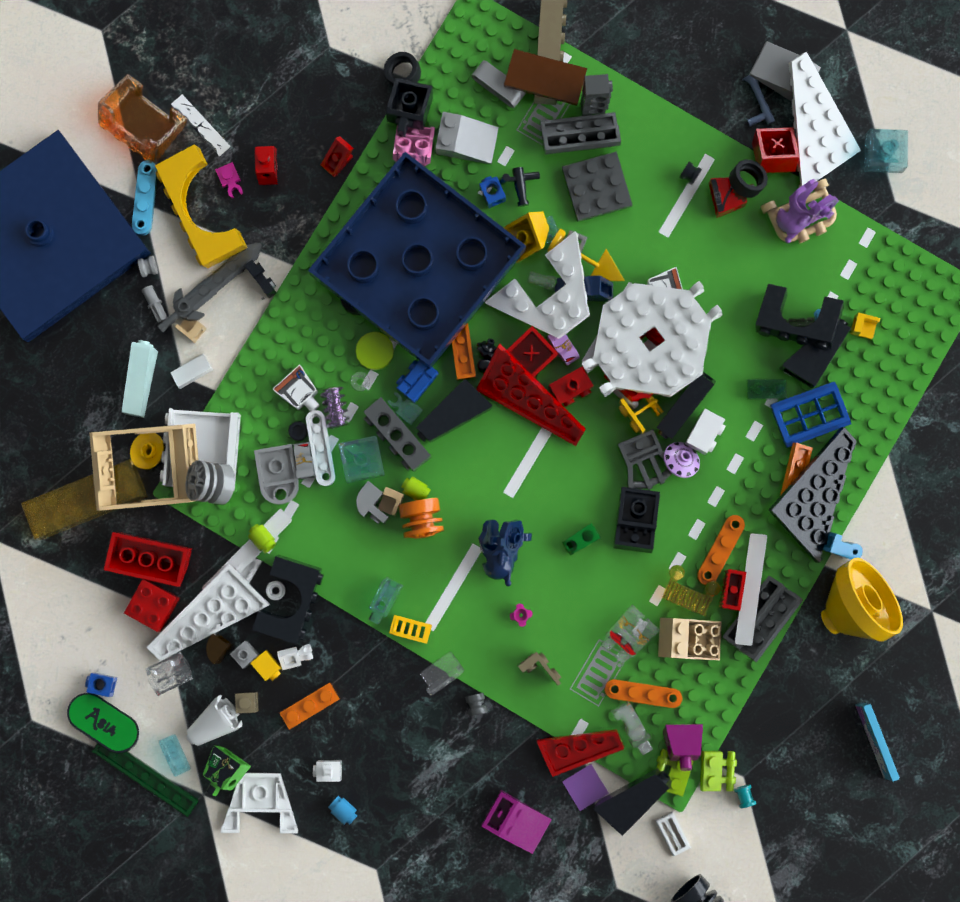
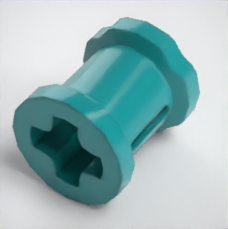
M750 784L734 789V792L738 795L740 801L739 808L741 809L756 805V801L753 800L750 789L752 787Z

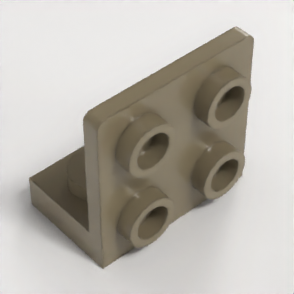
M535 651L517 665L522 672L527 671L529 673L537 667L536 662L539 661L556 685L561 684L559 681L561 676L555 668L550 670L547 666L549 661L542 652L538 654Z

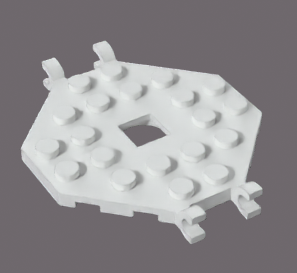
M700 281L695 283L690 290L634 283L603 305L594 356L584 361L582 365L587 373L599 365L610 382L599 387L604 397H607L616 389L671 397L702 375L711 322L723 314L718 304L706 314L695 300L696 296L704 292V286ZM652 328H656L665 341L649 352L640 337Z

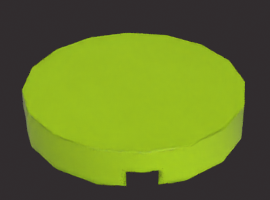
M370 332L362 336L358 341L356 355L361 365L365 368L379 370L389 365L394 355V348L391 340L386 335L380 332Z

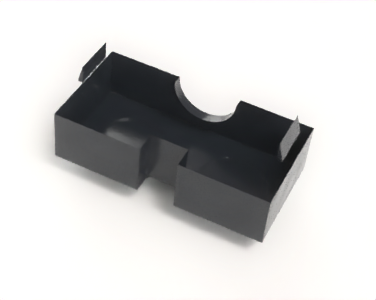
M253 260L246 263L245 267L267 297L271 298L276 294L274 290L276 285L270 277L266 279L263 275L265 270L259 262L255 264Z

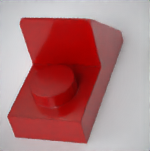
M340 136L337 137L322 161L321 166L333 177H336L353 158L351 152L354 148Z

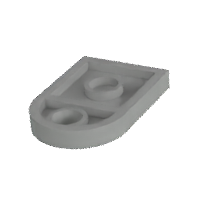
M293 444L254 450L259 486L263 497L277 505H283L292 501L299 490ZM280 489L286 491V497L283 500L276 498V492Z

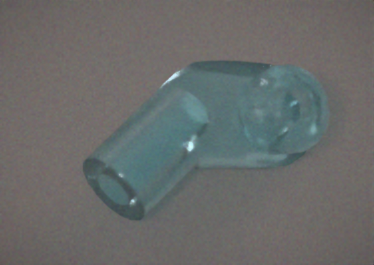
M553 216L546 218L549 226L545 242L547 244H551L559 231Z

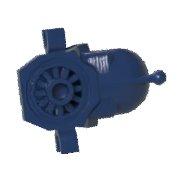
M486 520L483 524L482 533L478 538L480 550L487 560L486 563L482 564L484 572L492 579H504L505 585L511 586V573L514 569V563L518 560V550L523 545V541H531L532 533H524L521 520L503 522L500 532L498 531L499 524L496 520Z

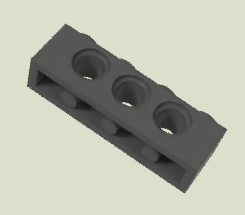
M608 74L584 76L580 98L582 116L604 114L609 109L613 85L612 80L609 81Z
M382 397L363 411L366 415L364 420L370 427L374 425L378 429L376 434L382 441L387 440L390 443L388 448L395 456L398 454L403 459L401 463L407 470L412 469L415 472L431 458L428 451ZM381 417H387L389 423L386 426L378 424ZM394 431L401 433V438L397 441L391 439V434ZM405 446H412L414 452L411 455H405L403 453Z

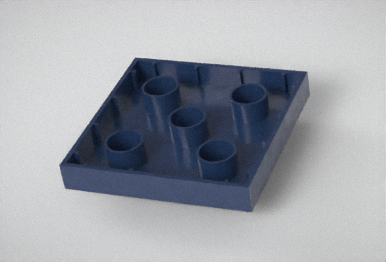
M59 130L52 133L0 171V309L20 337L29 343L136 265L138 259H144L151 254Z
M404 152L314 262L308 272L342 301L431 369L526 251V245L412 156Z

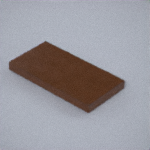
M514 49L504 87L577 106L587 68Z

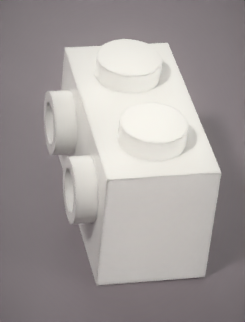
M704 409L685 445L704 455L708 451L712 452L717 443L714 441L717 434L721 436L726 427L723 424L725 419Z

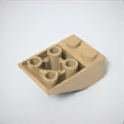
M660 618L658 657L720 660L722 622Z

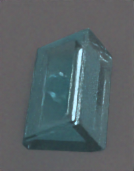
M175 734L159 741L175 777L191 769Z

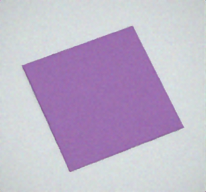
M592 764L562 781L580 811L609 794Z

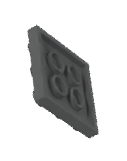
M617 151L562 166L577 222L632 207V201Z

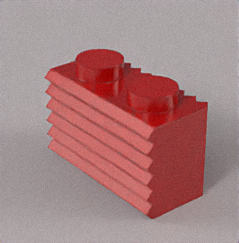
M727 569L724 571L726 574H724L725 578L723 579L722 597L720 598L719 607L740 611L747 572Z

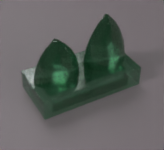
M748 379L747 399H787L786 379Z

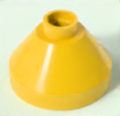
M853 558L837 569L826 602V609L821 612L826 628L833 634L841 632L845 635L876 641H886L900 633L903 628L902 612L892 589L883 576L870 563L861 558Z

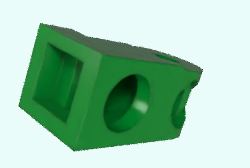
M591 523L562 543L571 556L597 541L601 536L593 523Z

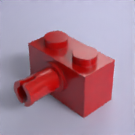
M583 366L548 386L553 397L565 407L573 404L575 398L579 396L584 398L591 394V389L594 387Z

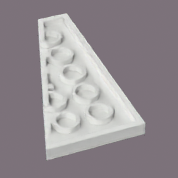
M228 564L146 648L162 661L270 604Z

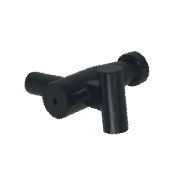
M523 167L513 168V177H510L509 174H504L499 179L501 185H505L507 182H514L519 200L517 202L518 207L528 206L525 181L540 179V173H524Z

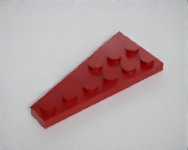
M501 344L498 345L476 390L577 446L586 428Z

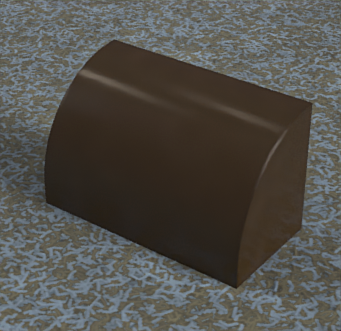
M212 634L206 645L209 660L213 664H220L233 647V644L220 634Z

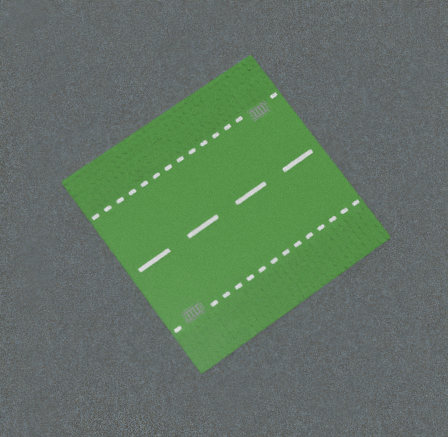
M457 0L418 62L421 68V77L417 83L433 86V100L425 127H435L431 162L424 167L502 227L527 213L541 211L544 212L549 226L544 248L515 263L485 301L513 279L518 281L536 307L555 293L557 278H561V276L545 254L548 253L547 250L560 228L566 232L564 239L567 238L569 230L587 236L588 239L582 254L597 263L605 249L608 250L625 280L611 281L613 282V298L634 283L647 285L648 279L677 267L683 290H690L695 283L700 281L704 286V292L696 296L695 300L706 314L717 304L723 314L711 322L703 371L712 377L716 383L673 439L662 437L658 433L659 429H657V426L689 384L671 397L653 394L652 396L658 399V404L664 412L657 416L650 407L638 415L637 418L645 428V432L654 430L663 452H665L666 448L674 442H686L700 414L704 409H707L725 419L723 423L726 426L721 436L717 434L714 440L717 442L712 452L708 451L706 455L696 451L699 456L700 466L697 473L692 477L680 478L671 474L664 484H656L650 489V491L660 492L654 548L652 553L613 548L621 488L627 487L628 481L627 466L618 448V444L636 437L640 433L634 432L630 426V418L628 416L624 417L620 412L619 402L621 399L613 392L604 397L599 387L609 381L604 377L605 373L599 365L587 373L594 385L593 389H591L592 393L584 398H581V396L575 398L573 404L565 407L586 428L577 446L482 393L480 394L492 404L490 411L431 443L428 440L425 442L421 440L417 435L419 431L416 427L463 381L457 380L452 343L432 366L439 372V375L414 404L396 389L398 386L396 382L402 375L406 376L410 371L408 368L414 360H418L388 337L394 348V355L389 365L379 370H370L362 366L356 355L358 341L367 333L383 332L362 315H353L347 312L342 306L340 298L313 278L308 272L314 262L396 163L393 160V149L397 125L387 122L385 116L203 411L228 414L234 412L241 415L235 491H233L232 497L224 505L212 504L208 501L168 505L240 548L249 540V530L254 525H264L279 509H282L292 519V522L275 538V547L267 553L262 551L256 558L272 567L275 556L279 554L322 568L323 580L321 585H317L315 591L319 596L477 691L484 693L490 699L554 737L617 729L624 749L595 760V762L630 783L657 768L658 756H660L662 749L667 750L662 731L665 725L703 724L701 755L698 760L693 762L683 797L665 792L658 799L678 812H683L700 783L702 751H718L832 554L823 550L821 555L822 561L816 563L768 511L781 495L792 446L786 448L770 405L835 381L851 421V425L845 426V428L856 440L851 462L848 463L845 472L846 479L843 490L840 493V500L836 504L833 513L834 520L830 531L843 535L960 332V270L840 200L834 206L837 213L836 220L831 226L826 228V233L816 236L815 233L808 235L810 239L800 244L798 240L790 243L782 241L777 236L768 214H763L760 207L773 200L777 208L789 203V197L800 185V177L791 172L767 173V185L757 196L747 198L745 207L716 218L708 185L710 179L729 177L730 172L742 160L755 161L754 151L566 42L561 44L560 51H564L563 62L587 68L586 76L608 74L609 81L612 80L613 92H611L609 109L605 113L616 112L621 146L545 155L540 121L582 116L580 98L577 106L557 101L556 105L534 104V94L526 93L516 107L511 108L477 83L471 75L483 60L489 62L507 76L514 49L537 55L539 27L493 0ZM442 112L463 115L499 127L492 165L436 154V143ZM617 151L632 201V207L577 222L562 166ZM689 161L693 163L694 167L702 169L693 185H690L688 180L679 178ZM516 167H523L524 173H540V179L525 181L528 206L518 207L517 202L519 200L514 182H507L505 185H501L506 195V201L488 209L479 189V184L482 183L481 181L489 176L494 178L497 176L499 180L504 174H509L510 177H513L512 169ZM740 171L743 181L749 185L754 184V186H757L756 180L751 174ZM494 187L487 189V193L491 195L497 192ZM822 197L816 199L815 201L817 203L822 200ZM807 203V204H806L807 209H808V210L812 209V208H810V207L808 206L809 203ZM821 218L805 227V229L828 218ZM581 259L584 276H591L595 266ZM768 284L787 288V298L782 317L788 324L795 327H806L815 322L814 312L817 309H821L825 296L844 300L841 319L846 321L849 327H852L854 316L858 312L880 318V322L876 324L872 339L852 335L850 331L848 332L814 388L808 387L779 369L784 362L804 345H800L792 340L782 341L771 335L769 337L762 336L756 332L755 324ZM587 301L590 316L566 334L580 358L566 366L562 359L556 356L534 377L551 395L552 393L548 388L549 384L582 367V363L587 359L593 358L602 308L607 302ZM485 302L468 322L476 378L466 380L475 389H477L485 371L481 372L477 369L479 360L484 359L477 350V343L493 339L495 347L501 344L507 350L531 327V325L491 307ZM535 328L549 343L547 340L549 334ZM644 337L641 341L644 343L648 338ZM300 364L318 391L313 398L320 405L316 410L321 411L326 418L336 478L330 486L320 485L316 477L299 480V490L296 497L289 503L277 505L267 501L260 491L254 450L293 444L294 449V444L310 442L308 435L302 441H295L288 433L290 425L294 422L299 421L307 426L306 416L310 411L305 405L300 410H297L273 390L277 384ZM832 394L818 398L821 409L836 404ZM380 397H382L431 455V458L415 472L412 469L407 470L402 465L401 461L403 459L399 454L395 456L388 448L390 443L387 440L382 441L376 434L378 429L374 425L370 427L364 420L366 415L363 411ZM645 398L638 401L639 405L632 410L633 413L649 404ZM814 400L799 405L802 415L817 410ZM795 407L780 412L784 422L798 417ZM837 407L823 412L826 422L841 417ZM819 414L804 419L808 429L823 424ZM385 416L381 417L378 421V424L381 426H386L389 423V419ZM315 417L313 419L314 424H317L320 421L318 417ZM800 421L786 425L789 436L803 431ZM839 429L799 443L813 447L810 462ZM399 431L392 432V440L397 441L401 438ZM409 445L403 449L405 455H411L414 452V448ZM658 455L654 456L661 473L667 469L665 462ZM650 460L642 461L649 479L656 477ZM637 464L633 465V481H644ZM328 473L323 475V480L329 479ZM413 476L427 484L428 488L431 489L426 499H439L440 511L432 515L433 518H442V522L435 523L434 526H443L444 531L426 538H404V532L412 531L411 528L402 529V525L410 522L409 518H400L399 510L396 516L383 512L389 517L385 524L382 522L376 523L370 518V512L364 518L357 509V495L367 481L382 492H384L385 487L402 493L404 489L401 486L406 478L411 479ZM159 482L153 495L158 499L173 498V487L163 486V482ZM283 489L278 490L276 498L278 500L285 499L286 491ZM404 494L401 504L416 500ZM382 498L377 502L375 507H379ZM732 515L742 517L745 522L744 530L717 580L711 585L701 584L697 578L698 570L726 519ZM486 520H496L499 524V532L503 522L521 520L524 533H532L531 541H523V545L518 550V560L514 563V569L511 573V586H506L504 579H492L484 572L482 564L486 563L487 560L480 550L478 538L482 533L483 524ZM733 521L732 526L738 528V522ZM593 523L601 538L570 556L562 542ZM750 534L767 535L761 585L768 576H771L803 599L802 603L757 663L739 652L723 638V635L738 617L739 611L719 607L720 598L722 597L723 579L725 578L724 574H726L724 571L733 569L745 572ZM705 572V578L710 579V572ZM517 604H523L524 608L531 610L533 613L532 617L526 621L524 627L519 626L518 622L510 619V613L515 611ZM394 615L432 625L427 644L389 634ZM624 615V617L627 619V621H628L629 623H631L632 625H634L635 627H633V626H631V625H629V624H628V626H624L623 623H622V620H623L625 623H626V621H625V619H624L622 616ZM660 618L721 621L720 660L658 657ZM401 620L398 622L397 632H400L403 622ZM408 622L406 623L404 634L408 633L410 626ZM414 624L412 636H415L418 625ZM423 626L421 627L419 638H423L425 631ZM637 629L641 632L643 636L648 638L649 641L645 639L646 641L644 643L642 642V644H638V642L640 641L638 639L640 634L637 631ZM610 631L623 636L621 641L623 645L629 642L636 654H628L611 638ZM535 651L538 654L542 652L549 661L547 666L550 670L555 668L561 676L559 679L561 684L556 685L539 661L536 662L537 667L529 673L527 671L522 672L517 665ZM617 679L674 688L682 694V702L676 708L616 700L609 698L605 694L604 687L609 680ZM616 685L612 686L611 691L616 693L618 687ZM670 695L669 700L674 702L676 696ZM665 765L664 772L668 774L670 765Z

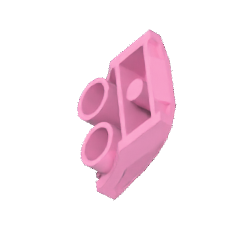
M408 127L405 137L398 136L396 129L393 160L397 162L403 153L406 152L423 166L430 164L435 127H424V130Z

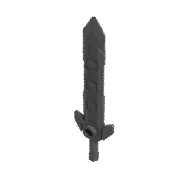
M248 244L247 249L230 257L226 263L184 297L182 288L177 290L172 302L175 312L157 325V327L164 332L180 317L188 321L200 320L204 317V313L196 310L216 295L233 278L241 274V271L246 269V263L251 260L256 261L262 244Z

